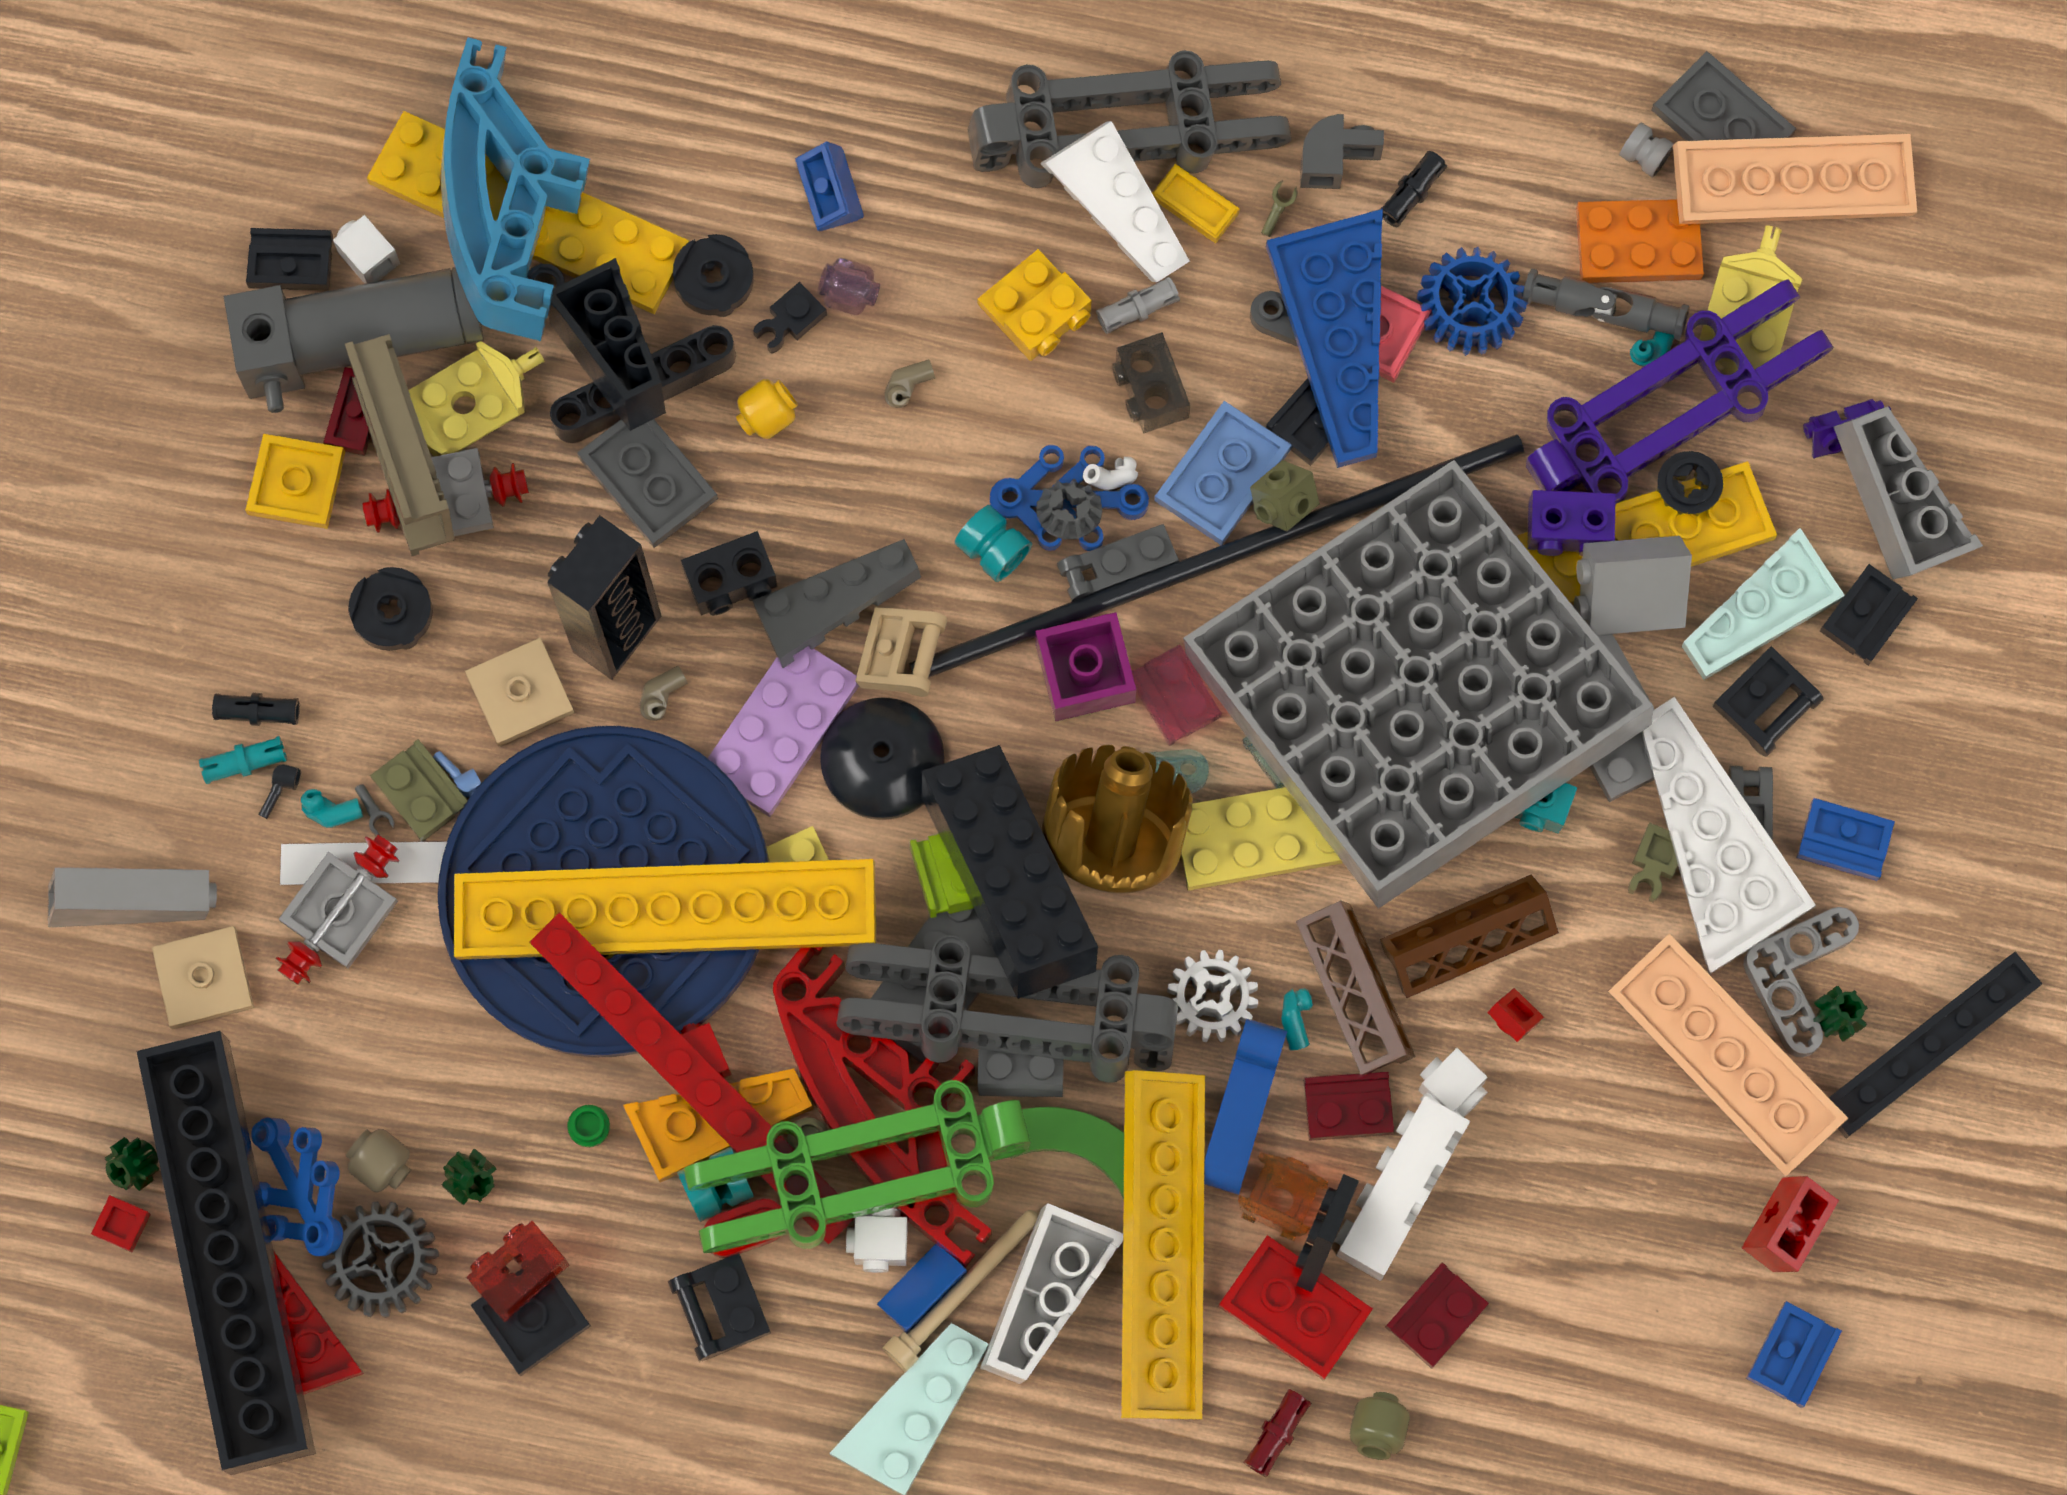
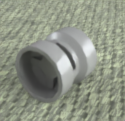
M1641 122L1627 139L1619 156L1628 162L1637 160L1642 167V171L1653 178L1669 158L1674 144L1666 138L1652 137V129Z

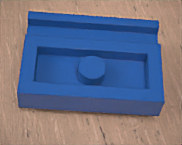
M1813 798L1796 858L1878 881L1881 877V870L1886 858L1895 821Z
M1787 1301L1784 1302L1746 1379L1783 1399L1795 1403L1800 1408L1805 1407L1842 1330L1824 1323L1825 1321Z

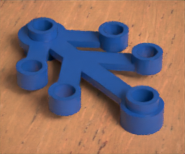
M1055 445L1045 446L1040 452L1039 460L1019 479H1002L990 491V505L1007 519L1017 517L1038 538L1039 545L1048 551L1059 548L1062 538H1057L1056 541L1051 543L1046 542L1042 538L1043 534L1047 531L1041 526L1037 513L1031 507H1037V501L1042 496L1043 490L1032 489L1049 472H1057L1062 468L1064 454ZM1097 446L1084 448L1080 455V461L1061 477L1059 481L1061 483H1070L1074 478L1078 484L1084 481L1083 472L1089 465L1086 463L1085 458L1089 454L1097 455L1100 461L1096 465L1103 468L1105 455L1102 449ZM1053 453L1059 457V461L1055 464H1048L1045 462L1044 457L1047 454ZM1128 484L1122 487L1120 491H1093L1097 496H1100L1102 509H1117L1119 514L1125 519H1139L1148 510L1149 496L1147 491L1140 485ZM1011 491L1016 493L1018 498L1016 501L1008 503L1003 500L1002 496L1004 493ZM1129 494H1136L1140 497V502L1130 505L1126 502L1125 497ZM1063 499V509L1061 510L1067 509L1076 519V511L1073 508H1076L1077 505H1071L1069 501ZM1099 526L1092 531L1099 537L1095 543H1088L1083 537L1079 538V544L1084 550L1091 551L1102 546L1104 535Z
M263 1118L252 1128V1141L260 1150L269 1153L287 1190L273 1188L267 1182H259L264 1207L275 1205L298 1209L304 1223L289 1222L287 1217L283 1215H267L271 1241H283L286 1238L304 1241L306 1249L310 1254L314 1256H327L331 1252L336 1251L343 1240V1228L340 1222L332 1217L335 1184L340 1176L339 1167L333 1161H317V1153L322 1144V1135L316 1128L301 1127L296 1130L293 1137L294 1148L297 1152L301 1153L298 1172L286 1150L291 1137L289 1124L281 1118ZM314 1185L319 1186L316 1205L312 1199Z

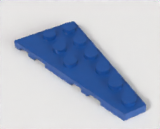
M1383 209L1266 240V249L1337 468L1376 458L1378 452Z

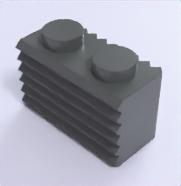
M979 1049L978 1094L979 1096L1063 1097L1064 1059Z

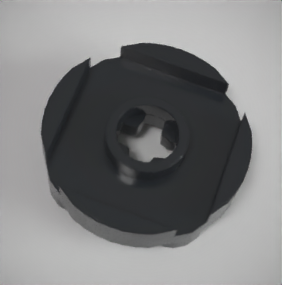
M712 234L708 235V238L698 241L694 239L684 245L675 258L673 277L676 293L687 307L700 314L726 317L747 300L753 288L754 273L752 262L745 248L731 237ZM715 267H720V274L723 279L719 282L708 283L707 277L703 272L705 270L713 271Z
M386 567L379 569L378 573L372 574L367 579L364 577L356 584L350 595L348 612L356 633L368 645L380 650L395 651L399 649L407 650L417 644L418 640L426 633L433 616V605L428 590L415 574L402 568ZM391 600H397V606L401 609V612L390 619L385 618V613L380 610V607L382 605H389Z

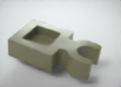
M1652 823L1648 824L1632 864L1643 868V870L1635 874L1631 879L1628 893L1633 894L1639 883L1646 882L1652 888L1649 902L1654 903L1662 891L1660 875L1670 880L1672 879L1678 863L1669 830Z

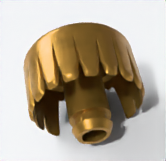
M1101 745L1097 748L1093 759L1092 747L1082 749L1078 757L1077 754L1069 755L1054 773L1042 824L1043 835L1061 871L1084 886L1111 893L1143 891L1158 885L1168 878L1179 862L1192 813V794L1187 787L1185 778L1178 773L1174 782L1175 768L1167 761H1161L1156 772L1157 762L1154 755L1148 752L1141 753L1129 746H1122L1121 749L1115 751L1113 745Z

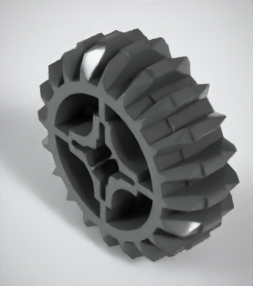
M378 1201L372 1202V1215L368 1216L362 1206H357L355 1213L358 1220L353 1222L347 1215H343L340 1219L347 1229L343 1232V1240L340 1247L330 1253V1255L335 1256V1259L326 1260L322 1263L324 1270L337 1271L326 1279V1283L329 1287L341 1285L334 1295L339 1301L345 1300L352 1295L347 1307L353 1312L359 1309L364 1302L363 1313L367 1317H372L376 1305H379L382 1317H389L391 1313L390 1304L392 1303L395 1304L400 1313H404L407 1311L403 1299L409 1297L415 1304L421 1302V1298L414 1292L415 1289L420 1286L424 1290L430 1291L432 1285L423 1278L424 1273L429 1275H436L438 1273L436 1266L426 1263V1260L439 1257V1251L436 1248H425V1246L431 1244L436 1239L435 1235L432 1232L420 1234L427 1225L423 1218H419L410 1224L414 1212L408 1207L397 1217L398 1205L395 1202L389 1203L385 1214H383L381 1204ZM383 1226L394 1227L408 1234L410 1239L402 1243L399 1240L393 1243H383L377 1235L375 1228ZM363 1234L364 1252L359 1258L352 1261L353 1265L348 1267V1256L352 1245ZM374 1243L386 1255L392 1252L385 1259L387 1274L376 1264L372 1268L370 1267L372 1266L371 1263L377 1260L375 1254L377 1251ZM414 1252V1263L410 1274L399 1285L397 1268L402 1261L409 1258L408 1254ZM372 1275L379 1276L387 1292L371 1293L363 1291L356 1287L352 1280L359 1276L362 1278Z

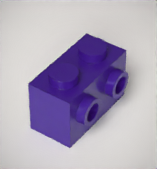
M1533 490L1528 502L1527 550H1538L1539 554L1545 556H1557L1562 554L1563 551L1579 552V555L1583 557L1584 543L1615 541L1616 494Z

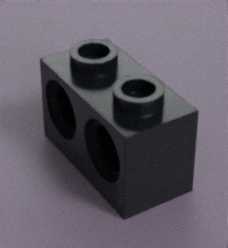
M758 531L681 560L685 577L701 616L710 613L712 616L725 613L733 608V603L746 598L749 601L770 594L772 592L771 589L778 587L776 575ZM747 563H756L761 567L760 571L752 577H746L739 573L740 568ZM710 577H716L722 581V585L715 591H705L701 588V584Z

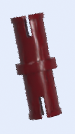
M1288 1389L1270 1421L1265 1420L1261 1427L1263 1432L1243 1463L1258 1474L1267 1477L1284 1447L1291 1445L1294 1440L1292 1434L1312 1403L1297 1392Z

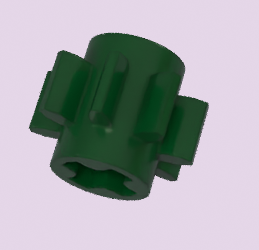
M1836 986L1827 992V995L1824 994L1814 1002L1820 1010L1813 1020L1820 1024L1826 1038L1830 1035H1839L1841 1041L1844 1042L1867 1025L1861 1018L1868 1007L1864 1005L1855 990L1842 993L1841 988Z
M123 1137L110 1147L112 1153L105 1157L107 1161L105 1168L108 1178L114 1185L125 1190L134 1185L140 1191L154 1181L152 1175L159 1171L157 1166L158 1155L149 1142L140 1140L138 1137L129 1142L126 1137Z
M473 1149L470 1155L461 1154L458 1151L448 1161L446 1166L443 1167L447 1180L441 1185L462 1205H465L469 1198L481 1202L490 1193L492 1188L495 1187L491 1174L497 1169L476 1149Z

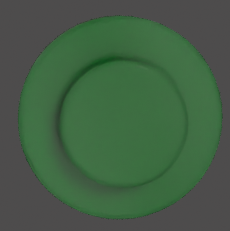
M583 1105L571 1113L567 1129L571 1139L576 1144L590 1148L598 1146L605 1141L610 1131V1121L607 1114L600 1107Z

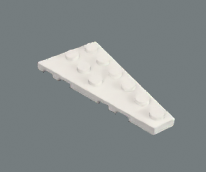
M1673 697L1653 710L1652 725L1641 733L1707 971L1709 974H1712L1813 909L1816 904L1676 698Z

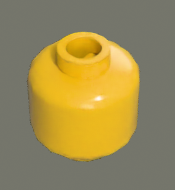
M762 379L738 397L737 404L741 413L736 416V420L747 435L751 436L756 433L763 439H771L795 421L794 409L798 404L791 392L780 380L774 383L769 379Z

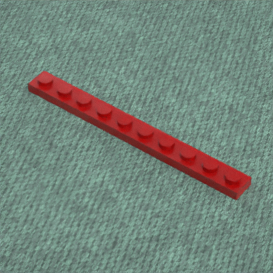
M560 912L529 941L737 1153L767 1145V1135L772 1126ZM779 1136L774 1142L775 1149L780 1153L789 1154L795 1150L782 1136ZM813 1168L820 1198L838 1194ZM773 1172L760 1175L777 1192ZM799 1175L789 1177L784 1184L785 1190L792 1195L803 1194L809 1186L807 1180ZM802 1217L815 1232L818 1231L819 1225L815 1219ZM855 1218L827 1224L823 1240L829 1245Z

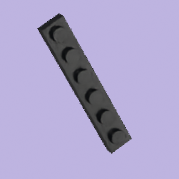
M2016 951L1829 1097L1849 1118L1838 1128L1846 1139L2042 985V982Z

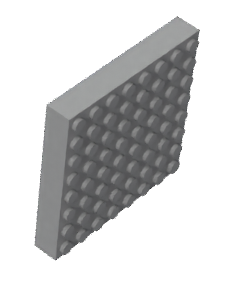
M1455 460L1183 638L1188 661L1378 909L1652 725L1653 704Z

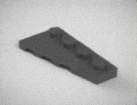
M905 539L752 601L782 668H785L795 661L793 657L795 654L808 646L811 650L826 641L824 635L842 623L845 627L859 619V613L871 604L879 606L920 579L921 575Z

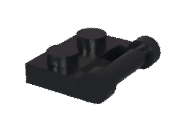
M1771 646L1714 702L1712 707L1733 725L1760 755L1767 757L1776 748L1775 742L1809 708L1815 709L1824 698L1815 686ZM1791 687L1798 697L1762 731L1755 722Z
M740 1253L695 1271L679 1275L668 1281L672 1294L678 1295L698 1346L694 1351L699 1362L771 1334ZM703 1283L706 1284L726 1335L717 1340H713L693 1287Z

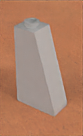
M54 868L48 885V927L205 920L209 913V908L216 907L217 886L216 883H209V870Z

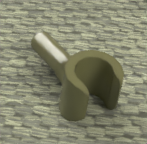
M1283 180L1278 182L1273 189L1272 196L1275 202L1261 232L1268 237L1271 236L1285 207L1293 204L1297 198V187L1290 199L1285 200L1279 196L1278 189L1281 187Z

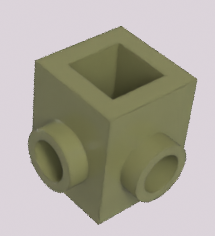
M1284 460L1250 486L1257 519L1285 531L1290 530L1320 505L1313 472Z

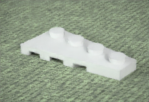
M1112 121L1103 123L1040 163L1063 184L1064 189L1074 200H1078L1092 215L1091 218L1118 243V247L1151 282L1162 280L1190 262Z

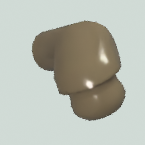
M929 359L899 368L892 373L885 389L887 404L894 408L906 406L916 384L935 379Z
M679 666L645 683L639 705L644 718L652 721L663 718L666 713L669 693L688 684Z

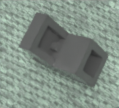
M1344 114L1328 116L1317 122L1310 129L1304 141L1301 157L1300 188L1340 189L1343 176V159L1381 160L1384 146V130H1374L1373 127L1367 125H1358L1351 129H1344Z

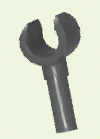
M364 784L358 785L355 791L370 816L369 827L375 836L379 835L374 824L381 817L387 818L394 829L395 822L393 817L389 813L380 810Z

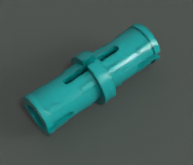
M277 736L274 739L244 747L243 743L234 746L232 751L208 758H200L199 765L200 768H203L201 773L205 783L210 784L213 781L237 774H242L243 777L252 775L251 770L279 762H286L287 756L283 752L284 745L281 737Z

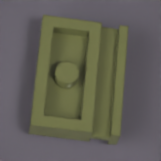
M419 739L405 752L403 750L370 775L422 842L455 818V815L467 803V799Z

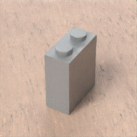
M1680 536L1584 543L1583 558L1577 561L1576 566L1577 579L1580 584V596H1575L1574 608L1596 635L1685 628L1692 555Z

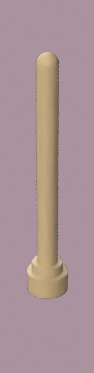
M1033 1210L1026 1211L908 1334L903 1332L899 1337L894 1335L882 1347L883 1351L905 1372L908 1371L918 1360L916 1355L921 1351L919 1346L1034 1228L1038 1214Z

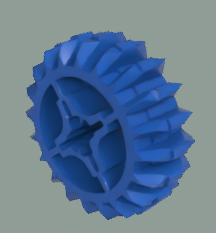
M1461 247L1457 250L1456 260L1447 252L1442 255V265L1436 262L1430 265L1429 272L1431 275H1423L1420 284L1424 289L1419 290L1417 294V300L1423 303L1420 305L1421 310H1432L1431 316L1424 321L1425 331L1437 329L1433 338L1435 343L1447 338L1449 340L1447 346L1449 352L1455 349L1456 344L1463 345L1462 351L1465 356L1470 354L1472 346H1476L1478 352L1483 355L1487 351L1488 343L1497 350L1502 346V337L1511 340L1515 334L1513 327L1521 326L1523 317L1520 313L1525 312L1527 302L1520 299L1523 297L1525 286L1516 284L1520 279L1519 271L1506 273L1510 266L1508 259L1501 261L1499 264L1495 263V251L1490 252L1487 258L1480 257L1481 250L1479 247L1474 248L1472 256H1467L1466 251ZM1462 276H1476L1480 278L1478 280L1471 281L1463 278ZM1494 286L1499 291L1503 300L1504 311L1502 314L1494 309L1495 304L1489 299ZM1442 288L1449 292L1448 298L1455 304L1449 316L1444 311L1440 302L1439 292ZM1480 295L1479 302L1473 301L1470 304H1466L1463 308L1465 299L1471 301ZM1473 321L1477 322L1481 326L1471 327L1463 324L1466 322Z

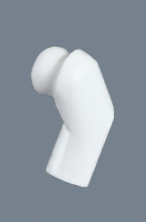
M1124 457V460L1117 458L1115 460V470H1107L1096 464H1090L1083 472V479L1088 484L1101 490H1114L1132 484L1137 479L1138 472L1135 471L1137 462L1131 457Z

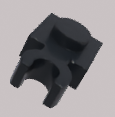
M799 281L769 307L770 313L775 318L760 321L754 327L753 332L757 339L766 332H772L776 335L774 340L770 341L767 345L768 351L772 354L782 348L784 337L788 333L798 341L827 316V309Z

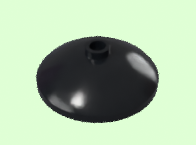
M893 698L867 699L844 710L828 728L820 753L822 775L833 797L852 813L875 820L899 818L914 812L924 805L922 799V771L945 762L943 742L931 719L914 705ZM880 745L886 746L889 749V753L885 757H878L874 754L875 748Z

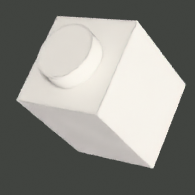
M365 215L357 221L347 222L340 228L337 237L333 239L339 255L365 284L378 282L400 264L395 249Z

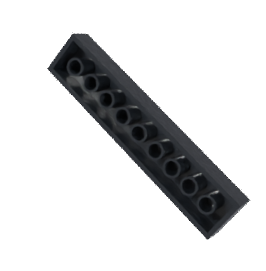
M216 1031L136 1051L221 1469L229 1475H235L316 1454L230 1040L221 1031Z

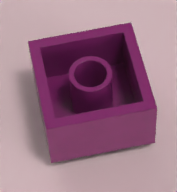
M1116 612L1036 631V648L1055 722L1136 702V686Z

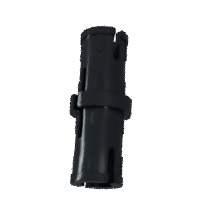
M1427 151L1408 176L1404 175L1398 181L1399 187L1380 208L1383 209L1382 219L1393 227H1399L1417 203L1424 202L1428 197L1427 191L1431 185L1447 169V164H1445L1441 156L1433 151Z
M254 692L251 696L220 695L216 693L213 697V720L249 721L251 726H260L261 722L297 725L299 721L300 702L298 698L263 697L262 693Z

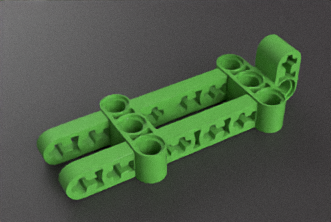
M948 1080L937 1088L933 1105L807 1136L804 1135L802 1129L797 1124L789 1121L780 1122L769 1130L766 1146L698 1162L685 1167L683 1170L689 1191L707 1189L772 1172L781 1208L715 1224L699 1230L703 1253L719 1252L787 1234L795 1246L802 1249H812L823 1241L827 1224L955 1193L957 1200L963 1205L979 1207L990 1199L993 1190V1174L989 1162L1022 1154L1029 1150L1031 1142L1019 1100H1010L988 1106L982 1110L981 1115H977L969 1087L963 1082ZM949 1093H955L963 1098L965 1105L958 1112H949L942 1107L941 1099ZM939 1131L948 1167L820 1198L812 1162ZM783 1134L792 1135L798 1141L797 1148L789 1154L780 1153L774 1147L775 1140ZM959 1134H966L974 1140L975 1148L966 1154L958 1153L951 1145L952 1139ZM799 1175L807 1180L809 1186L803 1194L792 1195L785 1190V1181L791 1176ZM970 1175H976L984 1180L986 1189L981 1194L970 1195L964 1191L962 1181ZM802 1217H811L817 1221L819 1228L814 1235L803 1237L796 1233L794 1229L795 1223Z

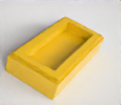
M1174 164L1152 192L1159 205L1215 244L1239 215L1240 208L1177 164Z

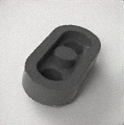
M1266 291L1259 294L1251 305L1250 320L1252 325L1263 334L1298 347L1281 293ZM1268 305H1273L1278 309V312L1274 315H1269L1265 313L1264 308Z

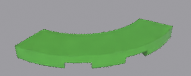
M1060 1107L1022 1109L1031 1143L1028 1151L1010 1157L1011 1159L1023 1154L1040 1151L1067 1152L1088 1160L1089 1163L1101 1170L1113 1182L1124 1199V1132L1098 1117L1073 1109Z

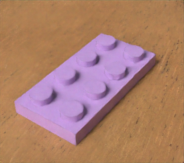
M809 646L793 656L795 661L785 668H782L778 658L774 660L708 757L710 761L717 765L732 780L747 803L769 817L773 814L823 740L832 722L840 715L859 687L855 682L857 677L855 674L817 650H811Z

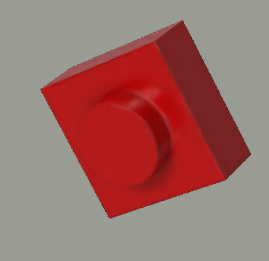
M1515 988L1497 1001L1487 1012L1496 1021L1497 1026L1516 1042H1519L1544 1018Z
M109 1195L91 1235L133 1253L151 1214Z

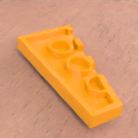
M794 1068L730 1083L772 1127L777 1123L789 1121L813 1109ZM671 1094L658 1097L659 1099L623 1105L660 1183L677 1175V1172L697 1162L706 1161L710 1156L731 1147L680 1094Z

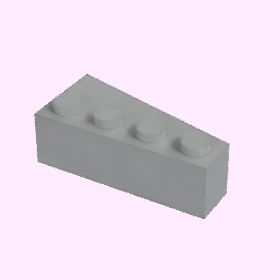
M1888 406L1834 426L1892 580L1911 576L1983 546L1976 534H1971L1961 520L1963 515L1954 503L1950 504L1937 485L1940 482L1931 469L1927 470L1916 454L1917 448Z

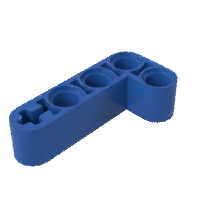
M1246 1019L1205 1156L1204 1185L1239 1195L1287 1030Z

